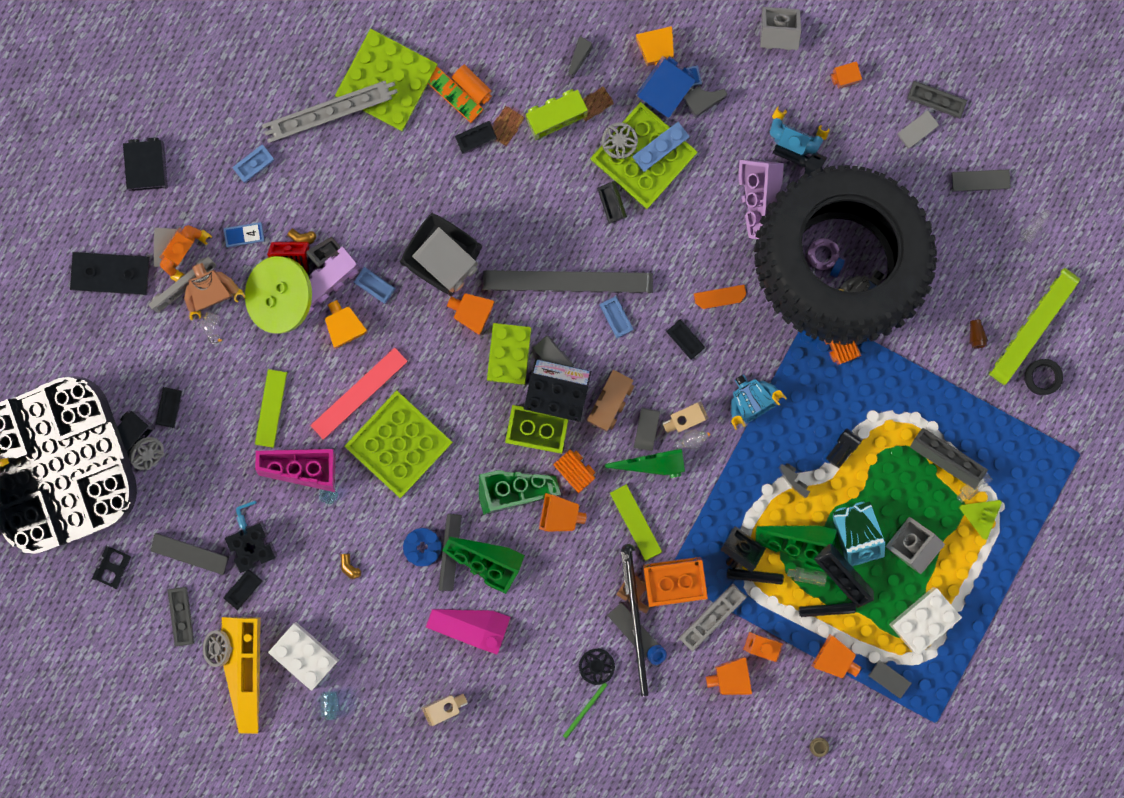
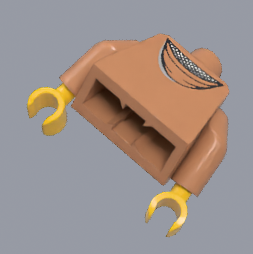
M203 263L192 267L196 278L189 280L184 297L190 320H193V314L199 315L200 319L201 310L227 300L232 296L235 302H239L236 298L237 295H242L245 298L243 290L239 289L234 281L224 273L216 272L215 270L207 272Z

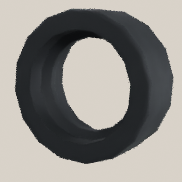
M1039 359L1032 362L1025 372L1027 388L1037 395L1052 394L1061 387L1063 382L1061 367L1050 359ZM1047 366L1053 370L1055 380L1050 387L1040 388L1034 384L1033 372L1037 367Z

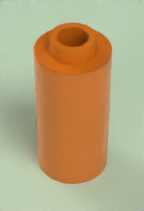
M465 64L453 74L452 79L479 105L481 103L485 105L492 98L490 95L492 90Z

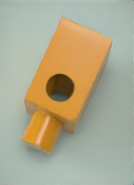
M672 26L636 34L637 44L647 66H656L662 56L674 58Z
M338 300L327 305L332 315L326 317L325 321L335 349L368 333L365 326L349 306L342 309Z

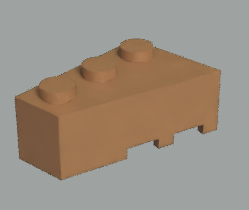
M613 370L587 422L606 432L608 429L612 430L617 421L614 418L617 411L621 413L626 404L623 401L626 394L630 396L635 387L632 385L634 380Z

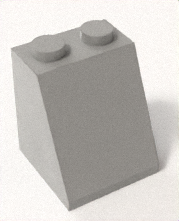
M439 227L412 256L452 293L460 290L467 276L471 277L478 269V263Z

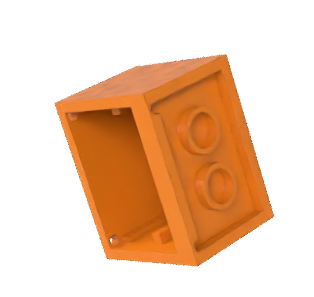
M701 557L643 565L649 607L708 599Z

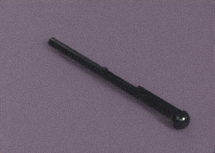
M625 544L621 548L625 590L626 595L629 594L634 624L632 633L635 639L641 696H649L632 551L636 550L633 545Z

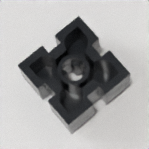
M263 521L248 526L246 528L247 533L243 534L242 530H239L224 538L230 552L236 551L237 557H235L234 561L240 573L256 566L255 562L258 560L263 564L278 556L272 541L267 543L265 540L268 532ZM250 542L251 545H255L254 551L247 549V543Z

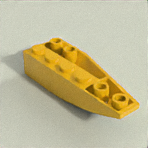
M222 617L221 631L226 633L232 647V653H230V657L223 667L239 733H259L261 617Z

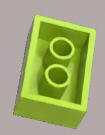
M573 89L564 92L561 98L556 99L553 97L545 102L546 105L541 107L537 105L528 109L526 121L535 140L587 117L588 110L578 90L573 91Z
M493 323L487 381L516 385L526 384L531 327Z
M512 405L505 443L562 454L568 419L524 410V407Z

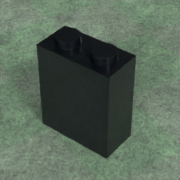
M153 137L147 138V141L140 142L139 139L128 140V143H123L127 190L139 191L168 188L164 142L159 140V138Z

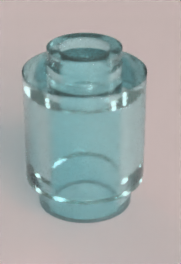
M322 692V697H320L321 717H325V720L337 719L336 716L340 715V703L337 692Z

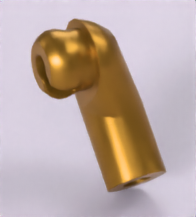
M294 228L287 234L294 242H308L309 245L314 243L317 238L313 231L300 234Z
M340 554L342 572L350 579L359 578L361 570L351 565L350 554Z

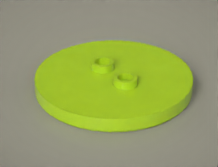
M275 256L261 261L252 270L246 283L245 303L253 322L262 330L277 334L290 332L302 324L311 307L312 287L306 271L298 262L287 257Z

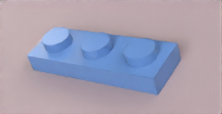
M677 122L637 152L632 158L642 171L645 172L689 139L690 136L680 123Z

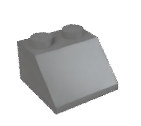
M762 7L760 47L798 50L801 35L800 9Z
M909 517L885 547L908 566L922 574L945 544L934 533Z

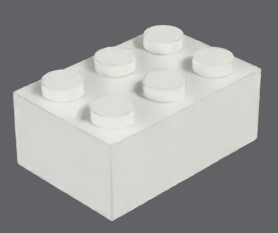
M932 587L889 625L909 649L918 656L962 617L937 588Z
M297 622L293 623L268 652L311 691L339 661L337 657Z

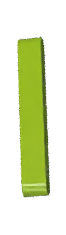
M1065 267L1061 270V275L1051 284L1049 292L1041 298L1039 306L1031 312L1027 318V323L1021 326L1017 332V337L1009 343L1005 349L1007 351L1003 356L999 357L994 364L995 368L989 371L988 375L1002 385L1007 384L1080 281L1079 277Z

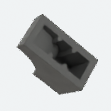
M698 86L697 88L691 87L682 100L694 118L725 99L728 94L724 88L719 91L708 92Z

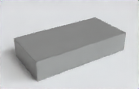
M927 110L897 133V135L909 149L936 129L939 124Z

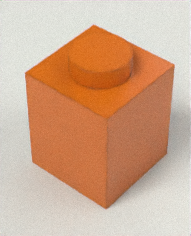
M857 61L835 67L833 74H831L833 85H837L838 89L860 83L862 77Z

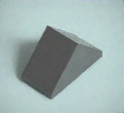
M331 236L306 253L319 268L323 269L325 261L329 257L338 256L339 252L337 250L341 247Z

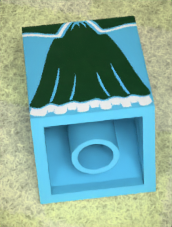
M859 502L853 507H842L833 512V521L844 558L852 567L885 557V541L870 502Z

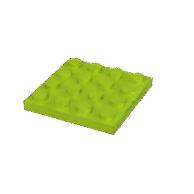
M370 28L335 97H341L382 81H386L387 84L394 82L395 86L390 87L389 91L397 89L398 93L391 95V100L368 107L362 111L403 132L438 64Z
M640 102L622 122L630 125L637 134L638 143L635 151L627 158L616 159L609 156L604 151L603 146H601L590 160L647 210L698 152L685 141L647 171L643 172L632 156L670 127ZM619 126L617 128L618 133H620V129L623 128L622 126ZM626 128L622 133L626 134L628 129ZM630 131L629 136L627 138H632L634 140V136ZM627 141V144H628V145H629V144H634V143L631 142V141ZM610 142L606 146H612L613 144ZM625 147V154L630 152L632 148ZM616 148L608 149L611 153L617 155ZM618 149L620 155H622L623 149Z
M396 390L344 447L401 499L453 442Z

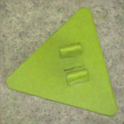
M995 500L960 505L959 508L979 535L986 540L1002 502Z

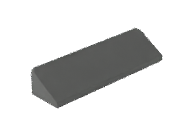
M924 428L921 429L910 448L973 489L977 488L988 469Z
M447 514L443 548L449 537L459 538L462 515ZM445 552L442 553L438 590L453 591L457 561Z
M159 533L154 534L151 552L224 575L229 556Z

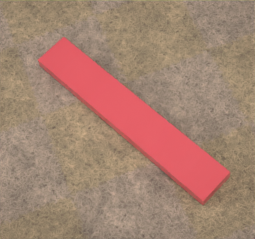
M396 348L392 349L310 426L324 440L408 361Z

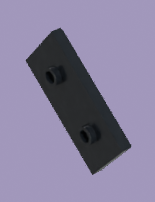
M72 252L70 290L147 295L150 257Z

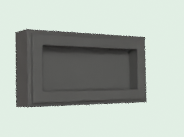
M880 660L868 675L900 699L911 685V682Z

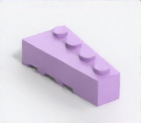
M343 247L337 250L339 252L338 256L329 257L325 261L323 269L318 268L309 276L312 287V303L308 315L314 310L313 306L318 302L322 304L329 298L328 294L334 290L336 292L344 286L342 282L347 278L351 280L359 274L357 270L360 267Z

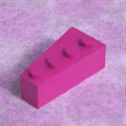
M333 449L256 451L255 470L259 476L335 492V453Z

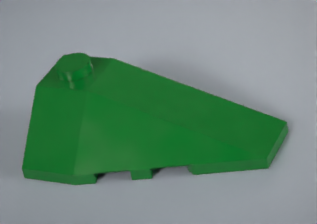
M682 449L605 464V468L670 475V478L680 477L681 472H685Z
M502 470L479 474V500L483 515L544 500L545 493L555 496L561 495L556 476L523 474L521 472L513 473Z
M757 526L755 541L772 551H781L789 555L788 558L793 561L796 558L804 562V566L810 569L824 571L814 558L830 543L835 547L837 530L822 526Z
M449 537L442 550L459 564L468 566L472 574H478L485 579V584L505 594L516 578L525 556L508 547L456 537Z

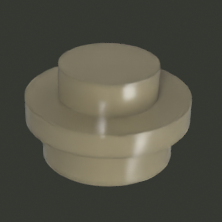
M815 738L810 743V751L816 757H823L829 751V744L824 738Z

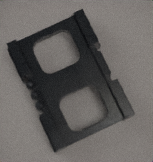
M106 546L102 554L103 559L99 568H96L92 579L118 589L122 580L121 577L125 573V567L128 566L131 556ZM113 552L123 556L119 566L109 561ZM105 570L115 573L112 583L102 580Z

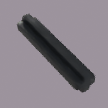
M728 568L726 574L728 579L780 585L784 581V575L777 573L750 572L749 570Z
M855 603L799 607L800 617L856 613Z

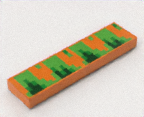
M436 67L428 85L466 120L472 123L484 109L440 68Z

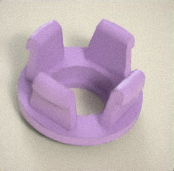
M821 238L809 246L807 257L814 268L827 270L835 265L840 250L835 242ZM826 246L830 249L831 258L828 262L822 263L816 259L815 251L818 247Z

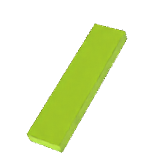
M270 369L267 371L255 445L271 448L275 446L287 372Z
M627 484L610 492L645 561L660 554L662 550Z

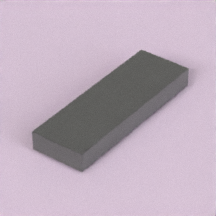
M913 81L907 99L959 119H961L967 103L965 99Z
M1010 169L951 173L952 192L1011 188Z
M187 587L167 589L175 647L195 644Z
M621 602L607 616L635 646V639L632 633V629H634L632 614ZM641 625L644 658L646 659L648 650L652 646L659 644Z

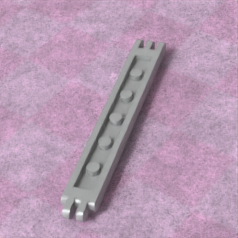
M382 81L262 125V128H271V130L264 132L265 136L273 134L274 137L267 139L268 143L391 100V95L398 93L397 89L389 91L390 87L395 86L394 82L387 84L386 81Z

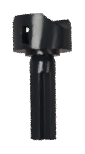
M776 144L772 153L801 167H805L804 174L808 176L819 168L823 172L822 166L827 160L826 156L817 152L807 157Z

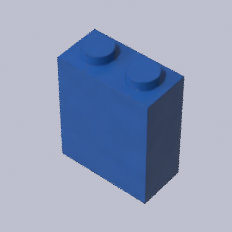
M662 56L636 94L640 99L669 118L696 80L693 77L694 73L686 67L683 69L678 67V62L672 57L665 58Z

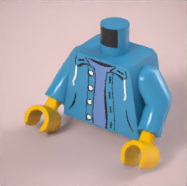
M777 107L772 115L773 121L770 135L774 138V141L778 145L800 155L816 153L823 140L827 139L830 129L828 128L827 131H823L822 125H820L816 136L813 137L783 124L782 120L787 111L784 110L782 113L778 110L779 107Z
M741 375L735 379L739 389L733 392L734 398L731 400V423L735 430H737L738 424H742L745 427L746 424L775 406L780 405L778 402L780 398L785 400L787 398L774 385L766 381L758 382L756 379L749 382L745 375Z

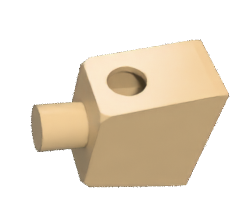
M698 402L672 414V419L664 422L663 426L667 433L676 429L679 433L709 418L702 402ZM684 416L687 421L686 423L680 424L678 418Z
M464 694L454 698L452 695H448L421 708L428 724L434 726L459 714L458 708L468 703ZM450 703L452 709L445 711L444 705Z

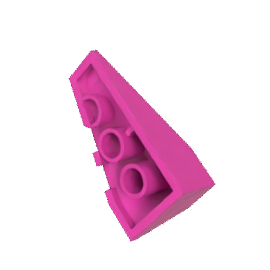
M432 609L426 628L497 655L511 617L493 610Z

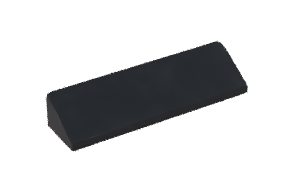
M831 543L814 558L816 563L845 595L855 603L857 608L874 601L873 589Z

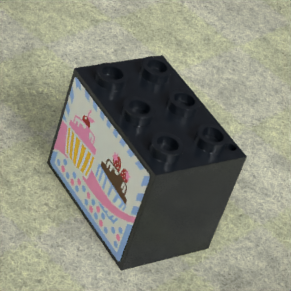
M535 359L524 410L581 422L592 371Z

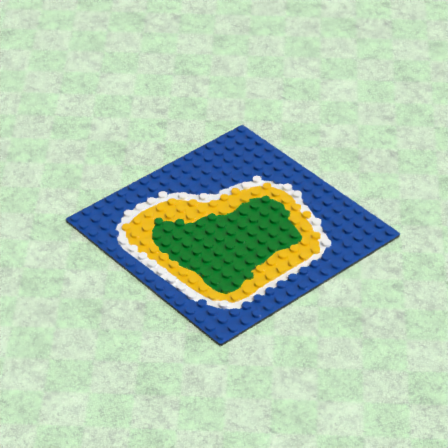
M803 330L802 333H797L770 383L780 390L787 399L780 398L778 401L780 405L775 406L748 423L675 560L701 557L708 600L714 602L733 583L747 598L732 613L816 658L827 637L831 634L856 654L853 662L861 666V670L856 677L848 672L845 675L936 723L1078 461L1080 454L874 341L870 342L869 338H867V341L857 344L861 354L860 357L838 365L837 362H833L829 352L832 350L830 345L820 341L818 336L816 339H813L811 336L805 335L806 331ZM848 428L863 440L857 449L850 453L842 466L837 468L825 458L837 444L840 435ZM922 428L988 469L976 489L971 488L910 448L913 440ZM788 463L796 468L795 473L798 476L795 482L797 483L800 480L808 486L807 490L810 493L807 498L800 496L786 482L778 468L780 464L786 465ZM995 500L1002 502L986 540L979 535L959 508L960 505ZM859 502L871 503L885 541V546L909 517L930 530L945 544L922 574L908 566L885 547V557L853 566L857 573L873 589L874 601L859 608L856 607V613L811 617H800L799 607L853 603L826 572L810 569L804 566V562L796 558L793 561L788 558L789 555L781 551L775 552L766 548L753 571L783 574V584L728 579L726 577L727 569L731 568L733 562L728 566L726 560L730 556L720 550L734 526L754 540L756 539L757 526H822L836 529L833 521V512L842 507H853ZM837 535L835 548L844 557ZM738 564L735 568L741 570H748L741 564ZM932 587H935L962 618L917 656L889 624ZM879 660L911 682V685L901 699L868 676Z

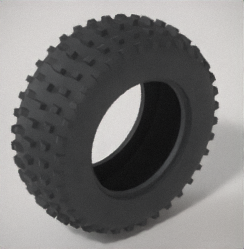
M834 165L824 168L823 172L819 168L811 172L810 176L807 174L802 175L798 179V183L795 181L789 183L786 187V192L782 190L777 193L775 198L778 201H773L772 204L769 203L766 210L770 213L762 216L759 223L763 225L757 230L755 236L759 238L754 246V252H757L755 254L756 274L759 275L758 281L760 282L761 289L765 288L766 300L768 302L772 301L774 311L777 314L781 312L783 314L782 319L788 325L792 322L794 324L793 328L798 332L802 333L804 330L806 331L805 335L811 336L813 339H816L818 336L819 340H825V343H831L833 340V343L836 344L840 341L841 345L853 344V341H855V344H861L867 341V338L871 342L878 339L881 333L884 336L890 335L893 327L901 328L904 326L905 321L903 319H912L916 314L914 309L918 306L922 307L925 300L922 297L929 294L932 289L929 285L932 284L935 278V272L932 271L936 270L937 262L935 257L937 256V249H935L936 238L935 235H930L932 233V224L930 221H926L925 210L923 208L919 209L917 206L919 201L914 196L910 197L908 195L910 191L903 185L899 187L897 185L898 181L895 179L893 180L891 177L886 179V174L878 171L872 173L870 168H867L865 171V167L861 166L859 169L858 166H852L850 169V165H838L836 169ZM830 219L850 220L864 226L876 236L885 251L887 258V276L885 281L872 289L861 292H847L830 287L822 282L809 268L803 254V233L813 225Z

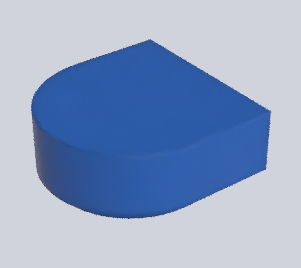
M838 257L830 273L831 276L838 277L845 264V260Z

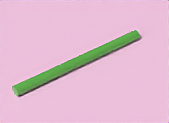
M606 683L602 684L563 736L566 739L608 686Z

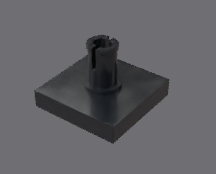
M734 526L720 550L730 556L726 560L728 566L733 562L731 568L735 569L738 564H741L750 572H753L766 548Z

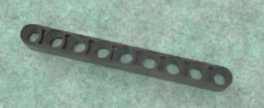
M483 271V290L653 293V273Z

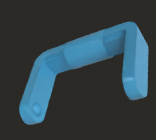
M256 501L236 508L238 515L236 518L239 527L243 529L244 533H247V523L240 509L256 504Z

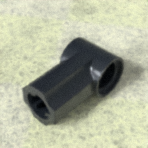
M846 428L838 438L837 444L825 459L835 467L840 468L850 453L857 449L863 439Z

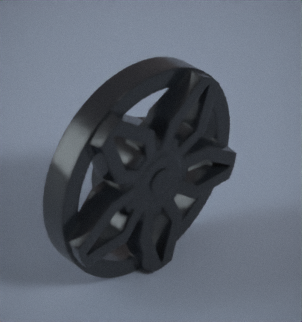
M595 648L583 654L579 662V671L586 682L593 685H601L609 681L613 676L615 663L607 651ZM592 652H601L597 655V659L591 654ZM605 654L604 660H600L599 658ZM587 655L593 658L591 662L588 660ZM607 656L611 660L612 666L609 664H604L607 660ZM585 658L586 662L589 665H586L584 668H582V663ZM607 666L612 670L605 671L604 668ZM587 668L590 669V672L583 673ZM602 672L604 674L610 673V675L606 679L602 680ZM593 673L594 681L589 680L586 675ZM598 674L600 675L599 681L596 679Z

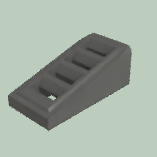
M582 36L578 38L568 71L570 78H574L592 50V43Z

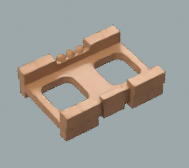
M635 575L638 607L640 611L646 614L650 608L649 605L646 606L639 601L642 593L647 591L646 583ZM624 582L616 595L630 602L629 594L626 595V592L623 591Z

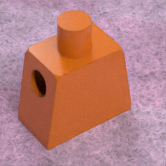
M464 293L462 300L451 296L446 307L456 311L453 317L455 320L477 335H481L495 301Z
M545 493L539 529L547 532L574 531L576 523L585 524L587 515L586 513L578 512L579 504Z
M749 632L743 650L750 654L778 662L784 643Z
M831 634L827 637L811 665L818 670L843 678L846 672L856 677L861 670V666L853 662L856 654Z
M745 656L715 666L716 675L706 676L707 688L719 686V692L722 695L752 694Z

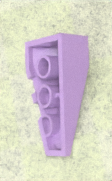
M740 160L738 179L739 185H744L746 196H742V202H746L749 210L745 215L749 238L759 239L755 237L757 230L763 225L759 222L762 216L770 213L766 210L769 203L777 202L775 197L781 189L784 163Z

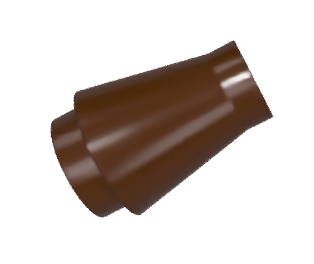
M981 320L970 321L969 344L972 345V349L986 347L988 338Z

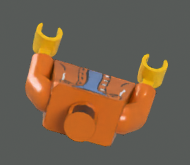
M190 225L185 226L183 229L179 227L159 256L162 259L160 267L170 275V279L177 282L185 274L177 270L176 267L194 243L195 238L204 245H207L206 239L212 238V236L205 230H199Z

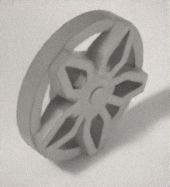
M614 123L608 126L602 135L603 149L613 158H627L637 147V134L628 124ZM622 126L623 128L620 129V133H618V130L614 127ZM627 128V133L623 134L622 132ZM610 129L616 132V134L612 135ZM630 131L634 136V140L632 138H627L629 136ZM608 132L609 137H611L612 139H609L605 142V136ZM627 141H631V142H633L634 144H629V145H628V144H627ZM610 142L613 144L612 146H606ZM625 147L632 148L630 152L625 154ZM616 148L617 155L611 153L608 149ZM618 149H623L622 155H620Z
M155 437L141 439L132 447L129 453L130 463L140 470L151 469L164 456L163 444Z
M214 630L209 632L204 639L203 655L209 665L213 667L224 666L230 657V653H232V647L224 631Z

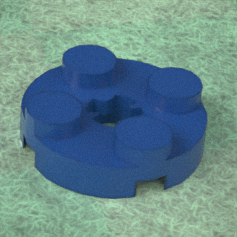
M427 528L413 530L407 535L403 543L404 555L410 563L416 566L431 565L438 559L442 550L440 538L435 532ZM420 542H425L424 545H428V549H425L424 553H420V550H417Z

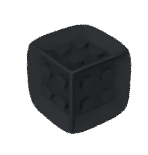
M432 212L413 236L403 253L400 263L435 288L452 296L453 293L412 257L413 254L438 227L475 261L480 250H482V244L478 243L454 224Z

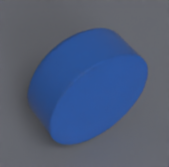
M654 645L647 652V659L653 665L661 664L667 656L666 650L661 645Z

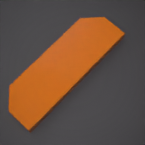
M745 285L694 293L695 304L702 309L741 303L746 296Z

